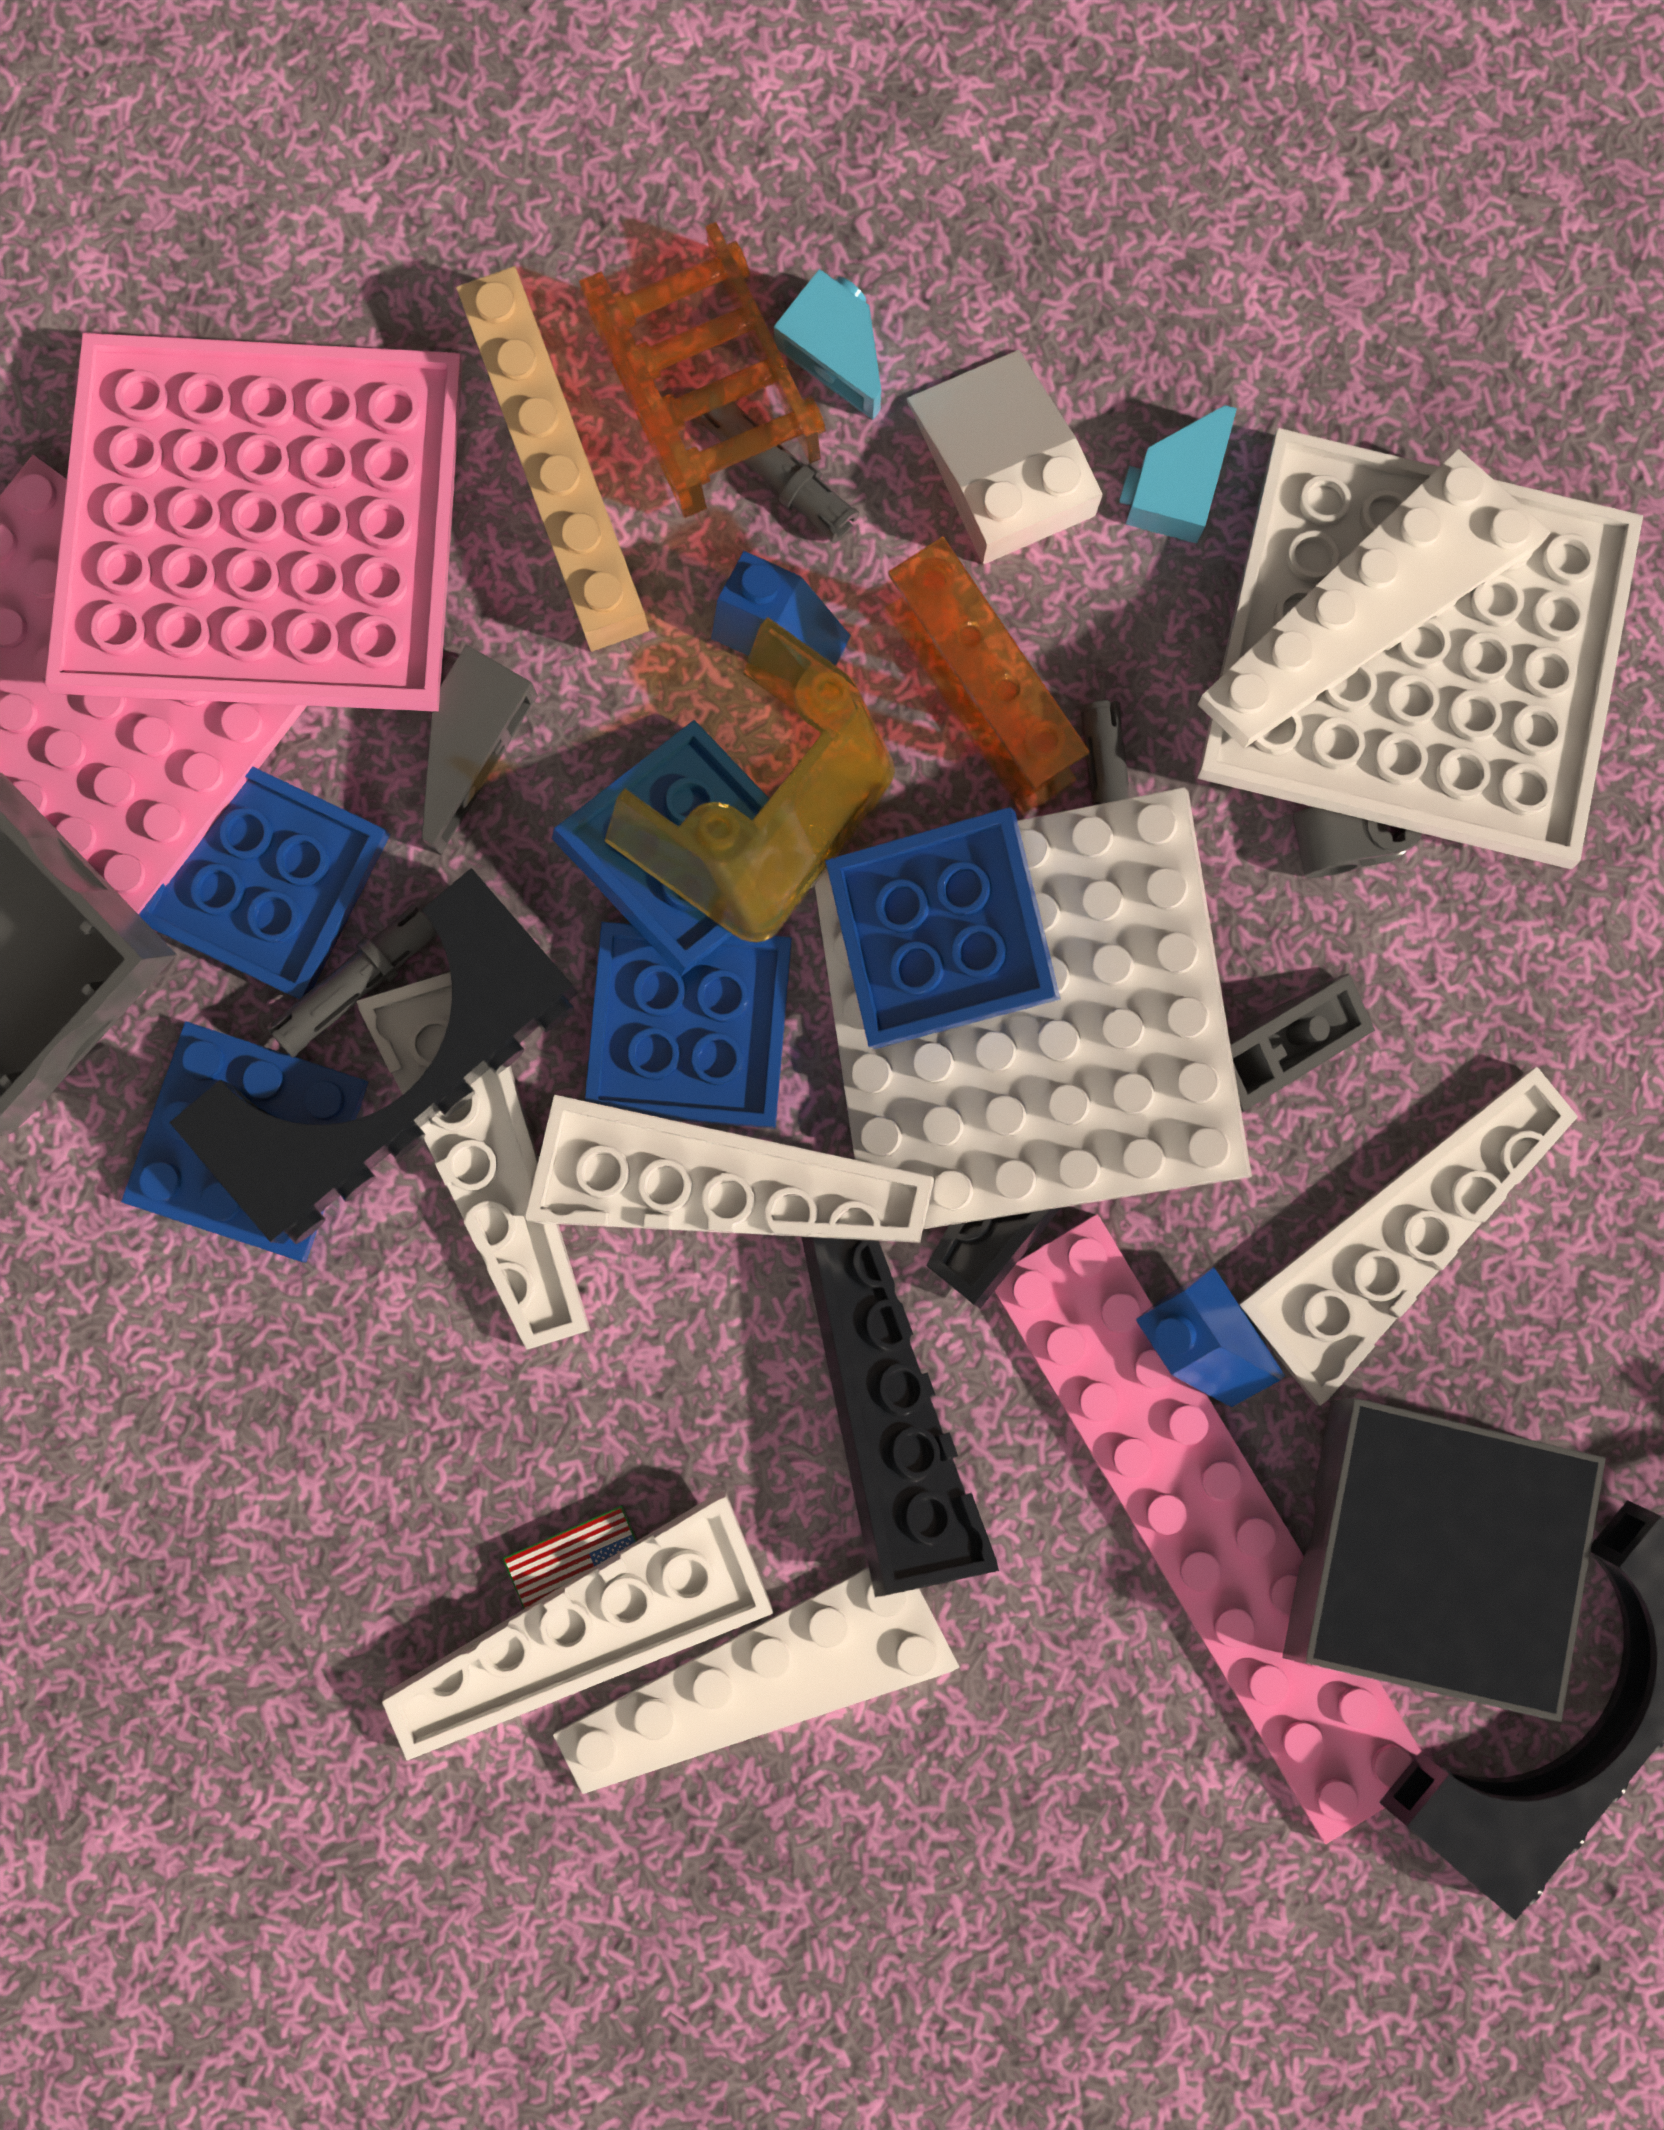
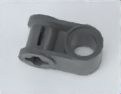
M1309 807L1293 814L1305 878L1337 875L1359 867L1391 862L1411 849L1422 836V833L1400 828L1401 834L1393 840L1390 832H1379L1378 822L1316 807Z

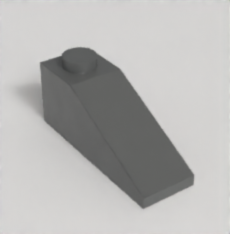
M467 644L458 658L450 656L442 665L439 712L432 711L422 839L431 850L442 855L538 697L531 681Z
M1350 973L1328 981L1228 1030L1241 1112L1250 1109L1375 1031Z

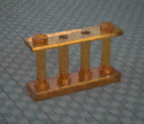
M717 222L705 226L711 258L625 295L622 289L612 293L602 271L579 280L587 311L684 519L707 509L702 485L711 482L709 475L796 437L809 464L821 459L818 435L826 432L823 418L813 397L810 396L802 400L744 280L750 276V271L738 242L735 240L727 244ZM722 281L735 310L655 345L649 346L647 341L636 345L629 328L637 325L636 318ZM747 333L760 362L675 399L671 393L663 397L660 396L653 381L661 377L660 370ZM772 385L785 412L784 415L702 451H699L696 446L688 450L685 449L678 432L686 429L685 422Z
M942 536L888 571V576L902 597L885 607L886 615L1022 816L1024 817L1073 785L1077 778L1069 767L1087 756L1090 751L945 538Z

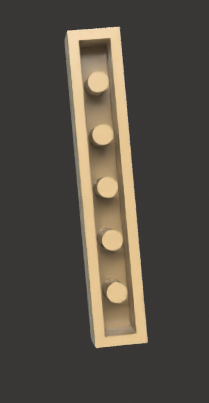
M516 266L457 286L456 288L590 651L592 652L648 632L649 628L645 612Z

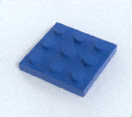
M695 720L682 728L557 825L553 830L551 838L681 977L811 871L812 867L823 855Z
M252 766L245 775L248 780L166 887L162 883L139 913V916L153 930L294 998L300 999L315 986L391 834L384 828Z
M1008 807L825 860L868 1047L878 1049L1061 1000L1016 813L1012 808Z
M601 922L585 1101L674 1121L776 1129L792 937L734 933L681 977L632 924Z
M185 1021L121 1202L306 1263L317 1230L298 1244H294L291 1239L284 1244L270 1242L169 1122L216 1082L222 1080L235 1085L255 1105L279 1119L309 1125L344 1123L357 1118L369 1082Z

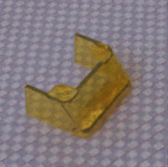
M769 617L759 627L743 674L797 712L805 722L822 733L753 820L728 804L709 802L696 807L678 827L630 791L624 789L617 797L605 837L607 844L733 935L749 942H762L772 938L779 932L827 870L825 860L838 856L883 798L895 773L892 756L853 679Z

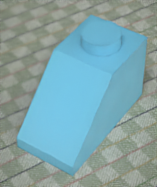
M819 269L775 324V348L873 420L880 412L881 384L870 307L866 303L865 295L851 281L843 277H837L834 280Z
M1227 405L1220 407L1148 447L1141 468L1129 466L1119 503L1130 505L1125 525L1198 543L1207 522L1237 408Z

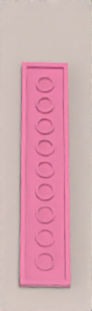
M1096 1214L1020 1259L994 1293L1320 1839L1326 1845L1383 1810L1385 1807L1379 1803L1380 1800L1422 1751L1379 1680L1282 1658L1299 1566L1304 1555L1207 1394L1170 1374L1137 1323L1136 1319L1153 1305L1101 1218Z

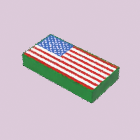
M621 1505L502 1559L522 1607L525 1609L638 1541V1538L624 1505Z

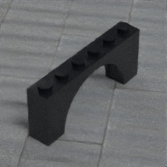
M472 868L422 909L435 928L446 952L451 974L452 1004L446 1033L436 1056L420 1079L406 1093L377 1112L359 1119L328 1125H309L289 1122L274 1117L246 1098L235 1085L219 1080L169 1122L270 1242L284 1244L291 1239L294 1244H298L308 1238L325 1222L326 1219L321 1212L340 1196L347 1202L361 1193L376 1178L371 1171L372 1168L390 1153L395 1159L408 1153L425 1137L426 1134L421 1129L425 1123L439 1111L445 1117L456 1112L475 1094L474 1089L470 1086L489 1069L496 1075L508 1068L525 1051L520 1043L538 1027L544 1032L550 1031L573 1011L574 1006L569 1001L578 994L577 990Z
M1629 1500L1625 1502L1593 1541L1590 1549V1554L1605 1571L1614 1588L1621 1610L1624 1632L1623 1656L1615 1688L1603 1713L1590 1731L1568 1752L1553 1762L1536 1770L1510 1777L1484 1778L1461 1774L1443 1767L1420 1752L1379 1802L1515 1921L1528 1906L1540 1898L1546 1883L1567 1857L1583 1845L1587 1833L1606 1809L1623 1796L1629 1781L1650 1755L1664 1745V1518Z

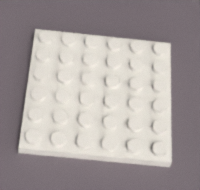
M1277 428L1272 440L1220 678L1424 483L1439 466ZM1495 480L1551 530L1546 540L1536 550L1486 584H1480L1458 599L1454 606L1435 618L1433 616L1411 631L1404 640L1388 651L1386 649L1361 665L1357 672L1332 689L1325 690L1317 695L1313 702L1247 747L1243 748L1211 718L1197 779L1572 870L1581 859L1643 515Z
M1185 787L1018 820L1061 1000L878 1049L868 1047L825 860L828 859L819 860L812 867L854 1157L858 1161L932 1176L934 1178L923 1229L1252 1177L1189 792Z

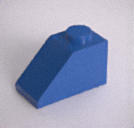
M743 551L717 599L711 639L825 690L851 635L802 576Z
M1215 1267L1170 1292L1136 1319L1171 1375L1229 1407L1239 1404L1285 1377V1374Z

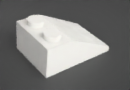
M1016 350L907 398L908 405L982 565L1096 516L1103 495L1077 438L1020 350Z

